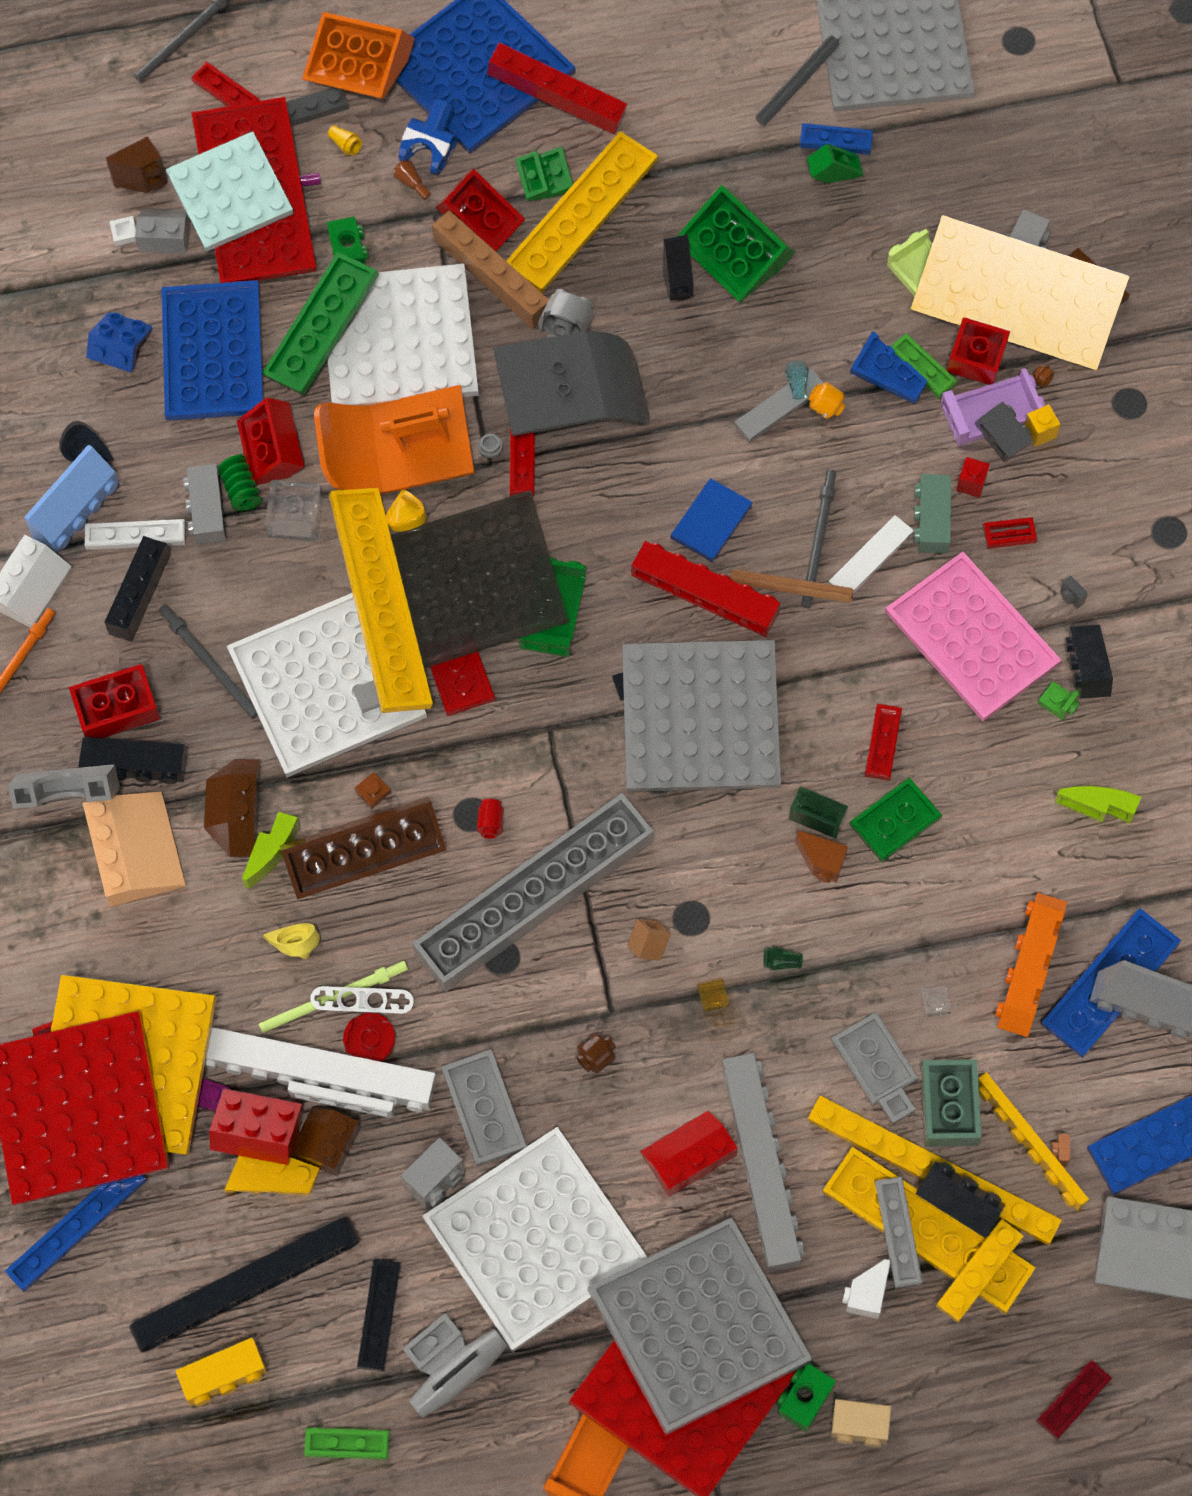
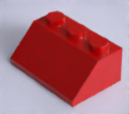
M266 397L237 420L243 452L247 459L246 463L250 466L249 471L252 472V479L255 480L256 485L290 478L304 467L289 402Z
M708 1110L643 1149L640 1153L667 1196L670 1197L735 1158L738 1147L725 1127Z

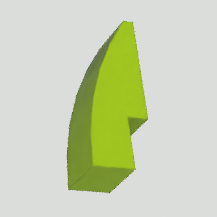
M1079 786L1059 789L1055 803L1100 822H1103L1106 814H1109L1131 824L1142 797L1113 788Z
M278 812L270 834L259 832L242 877L246 888L250 889L262 880L283 858L280 845L294 841L300 828L298 817Z

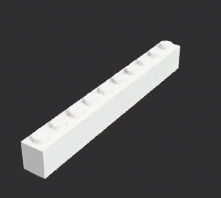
M212 1027L204 1068L214 1070L215 1067L225 1068L226 1072L235 1075H241V1072L249 1073L253 1078L259 1080H267V1077L273 1078L283 1085H289V1081L391 1101L394 1102L395 1107L397 1104L405 1105L407 1109L414 1112H422L423 1109L430 1110L437 1081L436 1075L433 1072Z

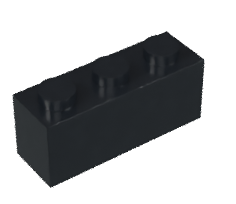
M1071 626L1069 637H1065V651L1070 652L1069 668L1074 670V689L1078 688L1080 699L1111 697L1113 676L1101 626Z
M935 1161L915 1193L984 1238H986L1006 1205L997 1194L990 1191L988 1193L978 1187V1183L973 1179L961 1177L955 1173V1169L945 1162L939 1163L938 1161Z

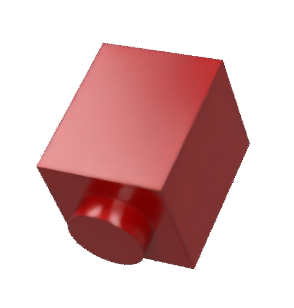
M966 457L956 491L980 498L990 464Z

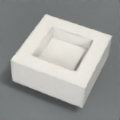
M133 216L109 221L115 246L136 242V226Z

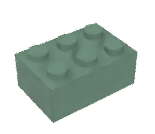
M977 1059L923 1060L921 1066L925 1147L979 1146L982 1136Z

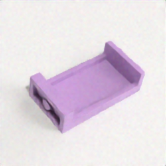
M1026 368L1021 369L1020 375L955 396L952 390L942 394L941 407L958 446L985 438L975 422L1002 401L1005 405H1010L1016 413L1015 418L1020 425L1025 424L1027 413L1045 406L1042 396H1038L1035 390L1036 383L1034 377L1028 374Z

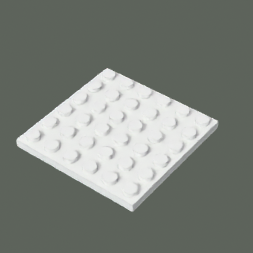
M464 263L378 272L379 276L328 356L332 403L373 405L456 385H461L463 397L479 396Z
M353 593L227 645L229 654L286 778L427 718L425 709L382 713L381 708L378 707L362 713L353 688L373 681V675Z
M558 1127L422 1216L512 1352L591 1300L588 1286L648 1258Z

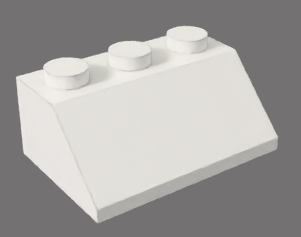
M24 535L0 571V613L31 628L33 623H37L70 573L72 566L47 545Z

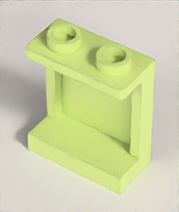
M927 229L920 233H913L908 241L902 245H895L888 254L887 266L914 297L933 244L929 240V231Z

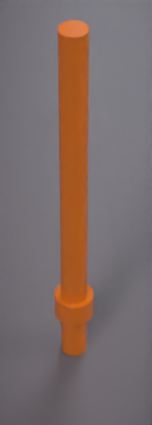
M47 608L39 621L33 623L28 632L30 634L0 676V694L37 640H41L47 632L45 628L56 614L53 610Z

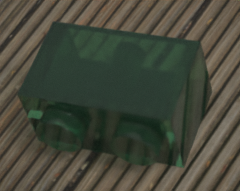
M800 786L790 808L789 820L837 839L847 817L848 806Z

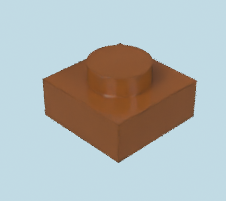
M375 772L354 788L355 792L371 809L391 794V789Z

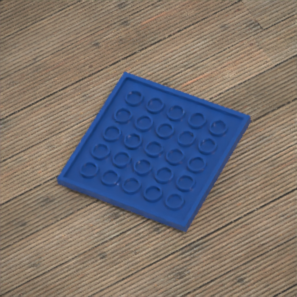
M454 0L409 34L415 38L409 59L395 82L428 114L435 99H440L453 105L455 108L446 131L456 134L457 142L470 154L540 100L487 75L489 61L499 42L569 76L576 72V68L505 0Z

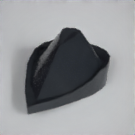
M80 421L71 422L62 432L59 450L67 460L73 462L88 445L93 447L105 461L114 460L103 440L86 423Z

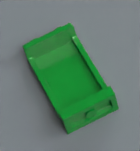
M553 557L537 558L536 572L525 622L519 636L520 649L564 657L570 656L587 576L585 565L577 561L562 562Z

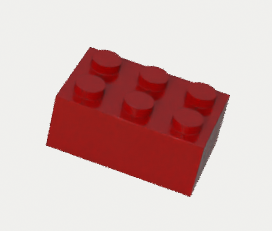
M142 664L69 687L84 737L105 738L161 720Z
M223 1089L209 1129L210 1150L289 1165L302 1124V1104Z

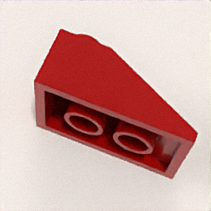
M474 168L466 173L435 207L443 215L450 210L495 252L525 220Z

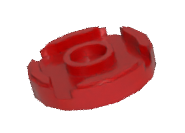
M366 1012L348 1022L343 1034V1043L349 1056L383 1062L392 1054L395 1048L396 1034L386 1017L378 1013Z

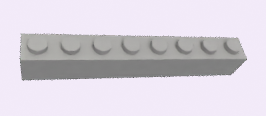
M754 1053L723 1059V1074L768 1272L800 1266L801 1257H805L802 1241L796 1240L795 1231H799L796 1215L790 1214L789 1205L793 1204L790 1189H785L783 1179H787L784 1163H779L777 1153H781L778 1137L773 1138L771 1128L775 1127L772 1111L767 1112L765 1102H769L767 1087L761 1086L760 1077L763 1076L761 1061L755 1060Z

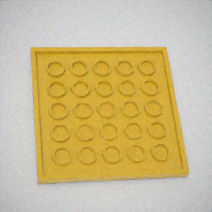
M61 975L51 1032L135 1011L142 1013L166 1149L168 1153L189 1155L217 997L193 992Z

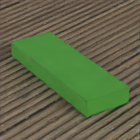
M907 333L891 345L897 356L904 362L907 361L927 380L926 388L938 399L942 398L944 392L950 391L957 385L958 381Z
M306 1428L304 1456L312 1458L388 1460L390 1432L389 1430Z

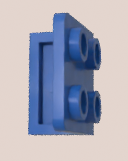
M109 312L89 332L86 358L132 372L135 369L137 347L151 333L152 326L141 320L122 316L120 313Z

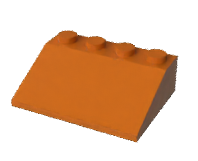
M322 12L302 80L384 99L406 65L415 38L401 29Z

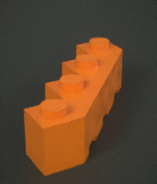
M1041 893L1036 894L1035 901L1029 900L1025 915L1030 917L1025 935L1019 934L1015 949L1020 950L1014 969L1009 967L1005 983L1010 984L1004 1003L999 1002L995 1017L1000 1018L997 1028L1028 1037L1054 952L1059 929L1063 921L1067 901Z

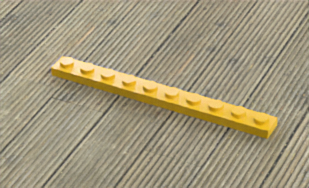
M819 1096L808 1117V1122L924 1181L935 1161L951 1165L955 1169V1173L963 1178L969 1177L978 1183L980 1189L987 1193L989 1191L993 1192L1002 1199V1202L1006 1205L998 1220H1004L1013 1228L1048 1246L1062 1221L1056 1216L822 1096Z

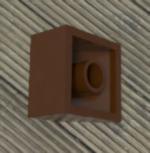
M148 136L106 157L112 183L115 187L149 193L160 189L164 184L168 183L162 158Z
M312 1107L298 1134L291 1157L338 1177L360 1131L359 1122L334 1110Z

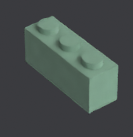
M921 474L920 483H915L914 498H919V506L915 505L914 520L919 521V527L914 528V543H918V552L948 553L951 531V475Z

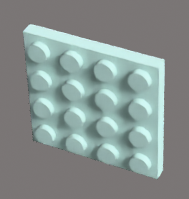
M253 131L166 169V173L206 252L294 214Z

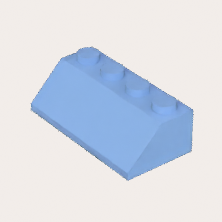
M90 445L81 452L24 517L32 538L47 545L56 554L60 549H64L69 544L73 534L84 527L87 518L100 509L102 501L108 495L115 492L119 483L116 472Z

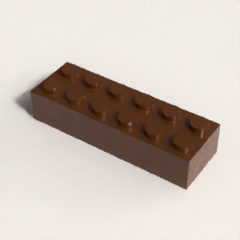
M426 797L280 845V850L298 900L445 851L446 847L432 803Z

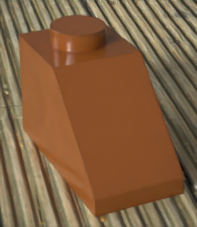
M798 830L796 845L811 874L820 881L826 883L833 881L837 883L847 855L848 846Z

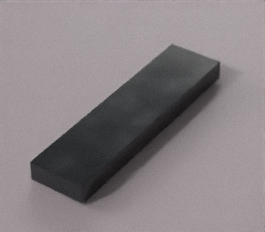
M373 1260L357 1363L358 1369L385 1372L401 1262Z

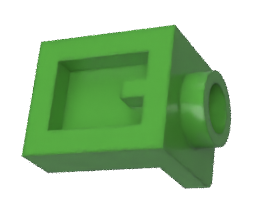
M1052 681L1039 699L1038 705L1064 720L1068 713L1073 715L1079 707L1080 702L1077 701L1079 692L1075 690L1072 694Z

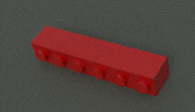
M500 42L489 61L487 75L613 135L616 134L625 116L628 103Z
M644 541L631 565V576L764 637H767L780 612V602L775 597L769 594H760L747 584H738L725 574H717L710 571L703 564L692 563L679 553H670L657 543L651 544Z

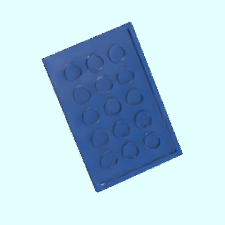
M258 280L162 287L166 421L246 414L264 400Z

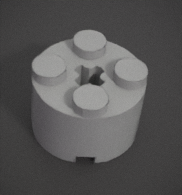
M557 289L550 296L538 321L539 329L541 332L544 329L548 333L547 338L588 331L594 318V312L591 308L592 302L586 297H578L563 289Z

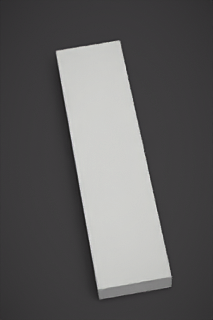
M894 515L828 581V584L850 587L855 593L913 535L914 530Z
M184 519L85 524L86 550L138 548L143 536L167 543V546L185 545Z
M289 1081L287 1090L291 1098L391 1119L394 1118V1102Z

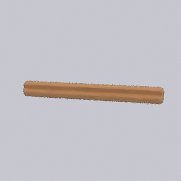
M738 569L732 570L731 573L732 581L756 588L848 603L852 602L854 591L850 587Z

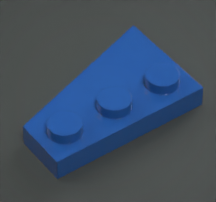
M872 331L850 370L851 374L914 404L917 403L927 385V380L907 361L904 362L897 356L891 346L884 344L879 339V335Z

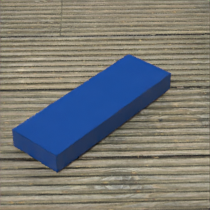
M802 123L799 148L818 150L829 143L855 154L870 155L873 130Z

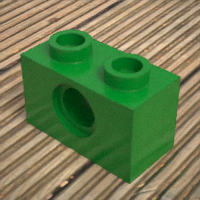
M355 216L328 221L327 227L333 257L339 252L365 264L364 260L369 259L366 245L361 246L360 240L364 239L362 225L356 224ZM346 244H353L352 246H349V247H346V246H345Z
M807 1363L804 1370L799 1368L791 1380L794 1383L793 1388L789 1393L784 1391L776 1404L780 1407L778 1415L804 1432H807L836 1383V1380ZM801 1390H807L811 1393L812 1400L807 1403L801 1402L797 1398V1393Z

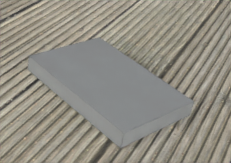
M877 1012L831 1038V1042L872 1107L877 1105L878 1101L901 1087L905 1089L919 1079Z

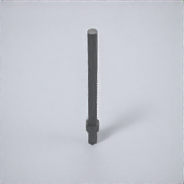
M212 0V4L134 75L139 82L146 78L216 12H221L227 7V2L230 0Z
M827 470L824 486L821 487L819 496L821 504L806 581L816 582L830 504L834 501L836 491L834 483L837 472L834 470ZM803 595L801 606L803 608H811L813 597Z
M167 605L160 607L159 612L167 620L169 628L175 635H180L250 718H256L258 715L253 704L186 628L187 624L182 618L176 617Z

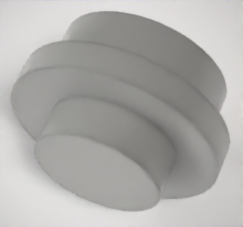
M486 434L479 440L478 449L484 457L494 458L502 452L503 443L498 436Z

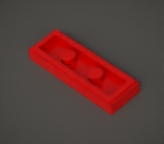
M207 61L191 77L192 82L226 106L260 101L258 97Z
M510 428V497H535V432L512 436Z
M877 704L865 777L890 781L902 712L901 707Z

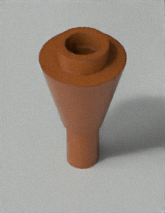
M403 160L399 162L394 168L395 173L393 177L415 190L423 200L428 199L431 193L422 184L412 161Z

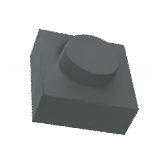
M1071 575L1063 581L1060 591L1063 599L1068 604H1073L1077 609L1085 603L1088 592Z

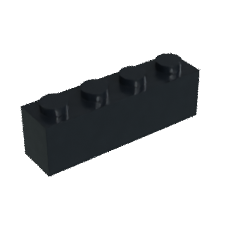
M146 536L142 537L104 623L109 635L130 642L133 641L170 558L167 543Z
M83 737L78 766L82 768L115 764L119 781L133 778L140 782L160 780L166 784H176V782H184L188 753L184 744Z

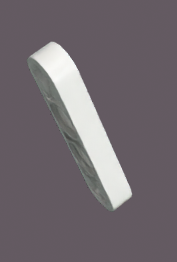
M322 986L314 989L310 997L311 1003L316 1009L329 1011L406 1013L410 1011L414 1003L411 993L400 989ZM323 990L327 996H334L333 990L339 991L337 996L338 1007H332L334 1001H326L325 1006H319V1001L314 999L315 995H319L320 991ZM353 992L357 1000L354 1006L345 1007L342 1004L341 997L343 993ZM379 993L382 996L383 1003L379 1008L369 1006L367 1000L370 994ZM386 993H392L391 999H397L400 994H404L405 999H409V1004L404 1005V1009H399L398 1004H390L391 1009H385L387 1004Z

